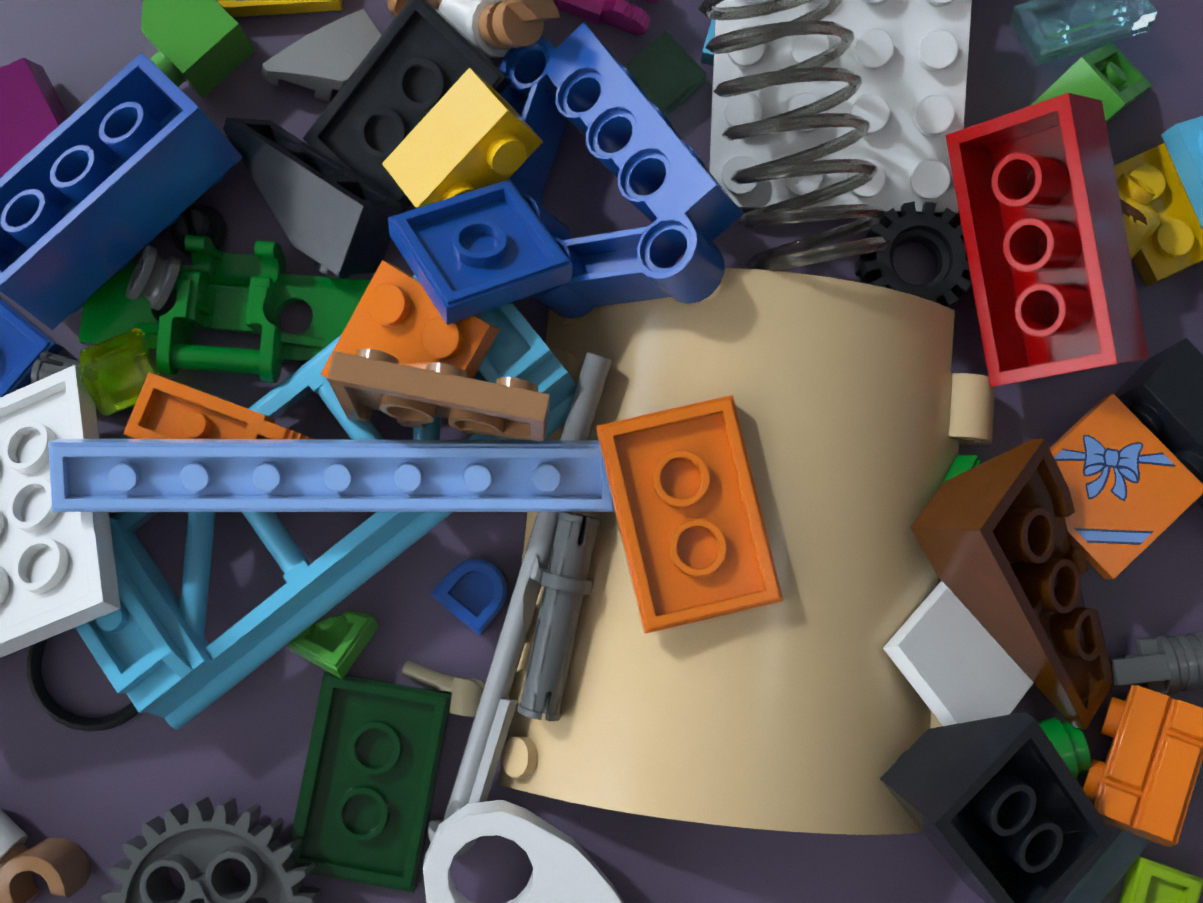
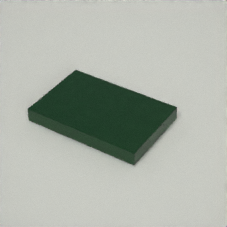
M328 671L324 672L290 838L292 840L300 837L303 841L299 849L292 856L296 864L314 862L316 867L309 874L414 893L418 884L450 714L452 693L346 674L341 679Z

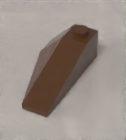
M1045 438L1031 439L943 482L911 525V529L941 581L954 593L1074 728L1086 730L1114 683L1098 611L1092 608H1085L1080 575L1088 570L1084 549H1072L1064 517H1069L1075 513L1069 487Z

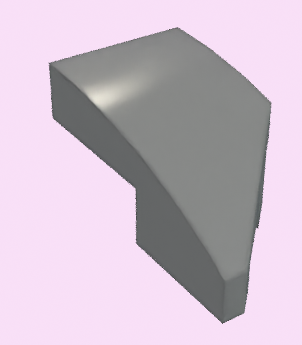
M362 9L333 21L287 46L262 64L261 75L266 82L277 86L281 79L315 90L314 98L330 102L333 89L340 90L382 35L365 10Z

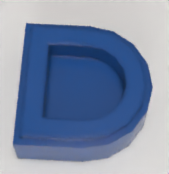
M472 558L462 561L452 568L430 595L480 636L502 611L508 598L509 587L505 575L498 566L484 559Z

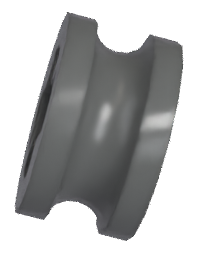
M147 245L131 274L126 290V298L136 301L139 297H145L149 301V307L159 311L167 301L176 282L181 259L173 255L167 259H162L157 254V248Z

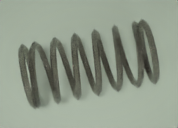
M703 0L698 10L709 19L721 21L739 20L788 10L814 0H770L745 6L721 8L713 6L724 0ZM828 0L816 9L791 21L758 25L716 36L705 47L714 54H723L748 49L785 36L819 34L835 35L841 38L839 43L800 63L778 71L764 72L724 81L718 84L714 90V93L725 98L769 86L812 81H842L849 83L837 92L813 103L759 121L728 127L722 134L727 140L733 141L746 137L800 129L824 127L855 128L838 138L818 146L734 172L730 180L737 185L819 174L859 173L822 189L743 214L738 223L745 228L860 218L842 226L757 253L747 263L748 269L770 270L773 272L885 250L890 243L883 236L812 249L872 228L880 223L886 215L885 211L880 207L868 204L804 208L859 188L872 180L878 172L877 166L869 161L860 159L814 161L856 143L865 136L870 128L869 121L861 116L849 113H822L848 100L862 85L861 76L853 71L839 67H822L840 57L855 39L853 31L846 26L833 21H820L834 12L842 0Z

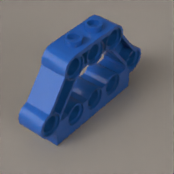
M584 22L557 48L541 36L532 45L509 49L501 64V70L512 81L501 93V96L543 141L509 179L573 264L571 282L531 295V297L559 316L574 319L586 315L594 307L672 297L678 302L690 304L700 302L712 295L720 285L725 272L724 258L713 240L744 213L705 167L706 164L689 144L685 143L672 127L671 121L639 86V82L623 64L621 65L611 51ZM567 120L586 137V145L589 152L618 178V187L621 194L652 222L649 226L572 239L569 228L543 207L542 193ZM682 255H684V257L680 260V262L675 265V263L677 262V260H678Z

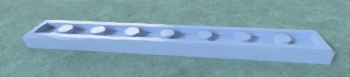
M55 439L48 442L52 512H615L598 440H544L543 442L534 440Z

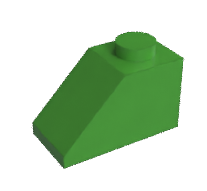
M143 0L141 31L157 50V53L150 60L176 86L179 87L186 81L202 99L255 52L239 23L216 0Z
M1110 42L1082 56L1031 105L1066 93L1102 100L1107 125L1146 92L1152 84Z

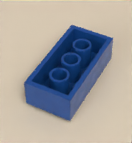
M142 52L0 178V291L51 330H54L70 314L78 311L95 291L117 271L128 266L138 252L165 228L173 225L181 213L211 186L219 183L226 176L227 172L243 158L205 113Z

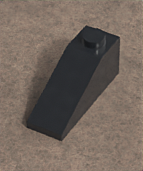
M226 118L223 127L225 134L231 144L243 156L241 159L292 245L314 259V266L319 271L334 278L347 279L353 274L376 272L391 239L388 217L400 214L403 205L270 120Z

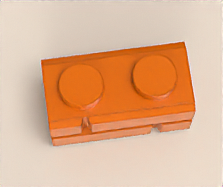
M1131 685L1125 701L1112 697L1100 734L1113 739L1105 762L1092 758L1091 768L1086 774L1082 789L1088 798L1093 800L1092 804L1106 824L1131 832L1157 844L1172 847L1178 843L1203 760V708L1182 700L1172 699L1170 696L1138 685Z

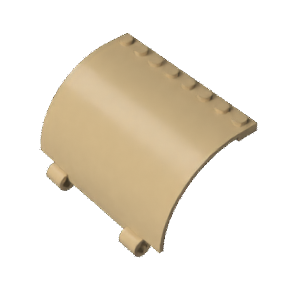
M725 268L723 278L712 295L696 303L686 304L678 302L672 297L594 307L586 315L574 319L561 317L549 309L545 344L576 384L587 352L612 360L588 440H598L597 425L733 395L784 601L644 634L615 512H571L573 515L582 514L601 519V524L598 526L588 578L594 580L592 593L589 595L584 594L560 709L561 718L559 721H547L545 719L546 714L543 713L541 720H537L517 712L518 704L521 702L544 586L541 585L530 629L508 699L518 701L501 753L500 786L602 809L703 824L821 834L891 835L922 833L919 826L880 778L927 729L941 727L942 724L884 651L883 647L941 582L913 533L911 525L942 485L956 455L959 453V446H984L992 444L995 387H990L989 377L985 375L951 373L955 310L912 294L855 281L792 272ZM564 425L545 440H560ZM527 512L522 561L538 512Z

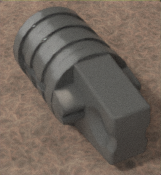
M1202 632L1172 635L1167 638L1165 636H1154L1135 639L1137 653L1109 657L1114 679L1113 685L1123 686L1143 683L1144 688L1164 695L1175 694L1178 690L1191 691L1196 688L1203 689Z

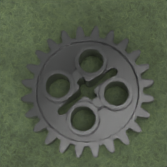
M203 797L192 803L190 810L183 803H180L165 811L164 819L157 816L141 826L143 836L138 835L124 843L122 849L129 859L121 860L111 866L108 871L114 879L122 884L116 885L102 894L101 900L106 903H202L203 901L205 903H245L248 899L265 898L268 903H314L322 895V889L303 886L302 879L316 865L314 862L296 864L292 858L303 842L300 837L292 839L285 844H282L277 839L284 824L282 818L275 820L264 828L259 825L261 805L255 804L238 817L235 797H229L219 803L215 811L209 797ZM231 858L238 859L247 866L251 875L250 884L243 883L235 877L231 869ZM168 867L178 870L183 876L185 891L175 888L170 882Z

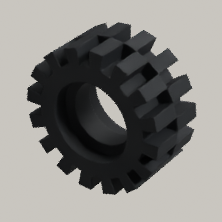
M915 201L904 203L901 206L900 212H896L893 207L884 213L879 222L876 221L858 249L857 254L860 255V258L855 263V275H862L860 283L912 294L950 308L967 292L972 284L969 281L971 276L962 225L956 228L950 222L956 213L946 208L941 215L935 214L934 211L937 203L927 201L922 206V212L919 213L916 212ZM906 242H919L929 247L935 254L938 263V270L934 280L927 284L914 285L901 279L893 266V254L896 247Z

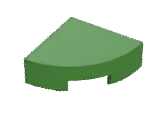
M345 611L342 615L329 617L312 624L288 643L287 646L295 654L343 679L373 637L379 625L376 619L368 614Z

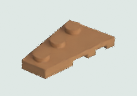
M359 349L356 355L334 351L327 380L348 420L370 423L372 411L377 410L397 418V422L401 426L425 429L426 424L432 423L435 417L449 418L448 423L450 426L465 433L544 442L549 419L550 394L538 392V387L529 381L514 377H500L496 380V383L468 378V373L463 369L444 363H430L426 369L401 365L396 357L374 349Z

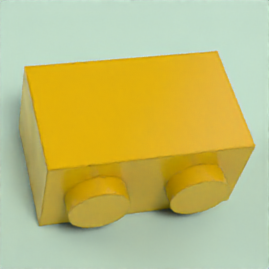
M469 68L382 164L416 208H420L508 180L543 141L498 92Z

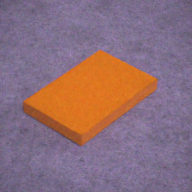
M733 395L596 426L644 634L784 601Z

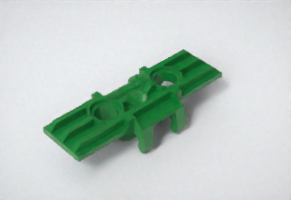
M186 235L185 249L191 253L192 266L180 265L176 282L171 293H177V298L173 308L168 313L161 315L159 318L158 310L149 307V301L145 297H139L136 301L126 298L127 286L137 261H131L128 266L117 271L86 300L82 309L78 342L85 345L156 350V365L161 374L176 375L179 369L259 375L262 382L277 383L280 378L282 363L289 364V361L306 363L343 333L371 281L286 274V258L277 242L256 240L254 246L255 254L220 252L207 236ZM293 303H305L311 307L313 313L310 326L300 334L285 333L280 326V317L283 310ZM198 329L260 334L261 344L260 350L194 345L193 336Z

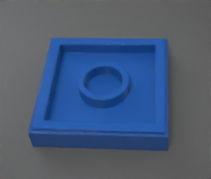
M510 179L388 217L390 237L447 325L571 282L573 264Z

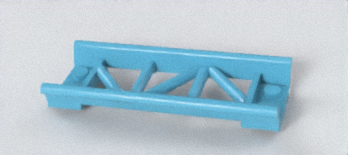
M512 302L478 314L479 317L496 326L500 331L473 379L496 383V380L500 377H514L535 384L538 387V392L550 394L549 419L544 437L545 440L565 424L577 384ZM341 335L248 408L276 420L313 390V392L320 396L351 440H384L371 421L369 423L348 420L329 381L321 375ZM435 417L432 423L426 424L425 429L413 427V440H439L441 417ZM474 434V435H472V436H471L469 439H467V440H525V439H516V438H507V437H497V436H488V435ZM117 512L111 518L109 517L121 609L75 628L118 694L126 693L139 713H150L162 717L172 728L180 730L453 512H375L312 563L306 558L275 512H242L285 573L283 578L287 583L210 644L205 639L204 634L216 512L188 513L180 600L134 533L159 512Z

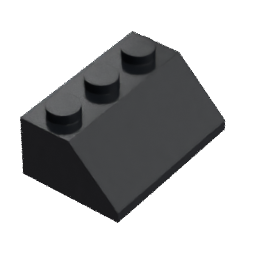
M1026 712L927 729L880 778L962 881L986 903H1050L1113 835L1036 719Z

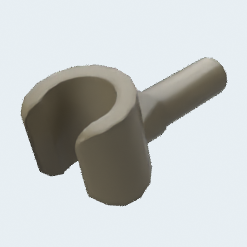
M406 661L402 675L440 691L452 692L449 713L475 717L485 685L483 680L471 677H454L447 673L442 674L413 661Z

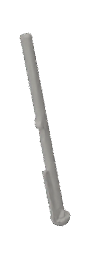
M586 353L560 440H588L612 362L611 359ZM558 512L537 513L444 819H434L429 823L428 836L430 842L439 824L469 803L486 802L518 701L508 699L541 588V584L538 583L541 569H548L558 522ZM478 838L465 843L454 857L469 852Z

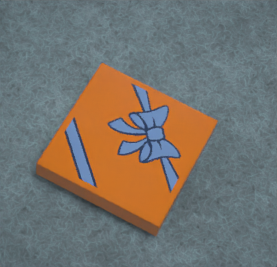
M1113 393L1104 396L1049 448L1069 487L1075 513L1069 517H1064L1070 544L1075 549H1084L1086 560L1105 580L1115 579L1203 494V484Z

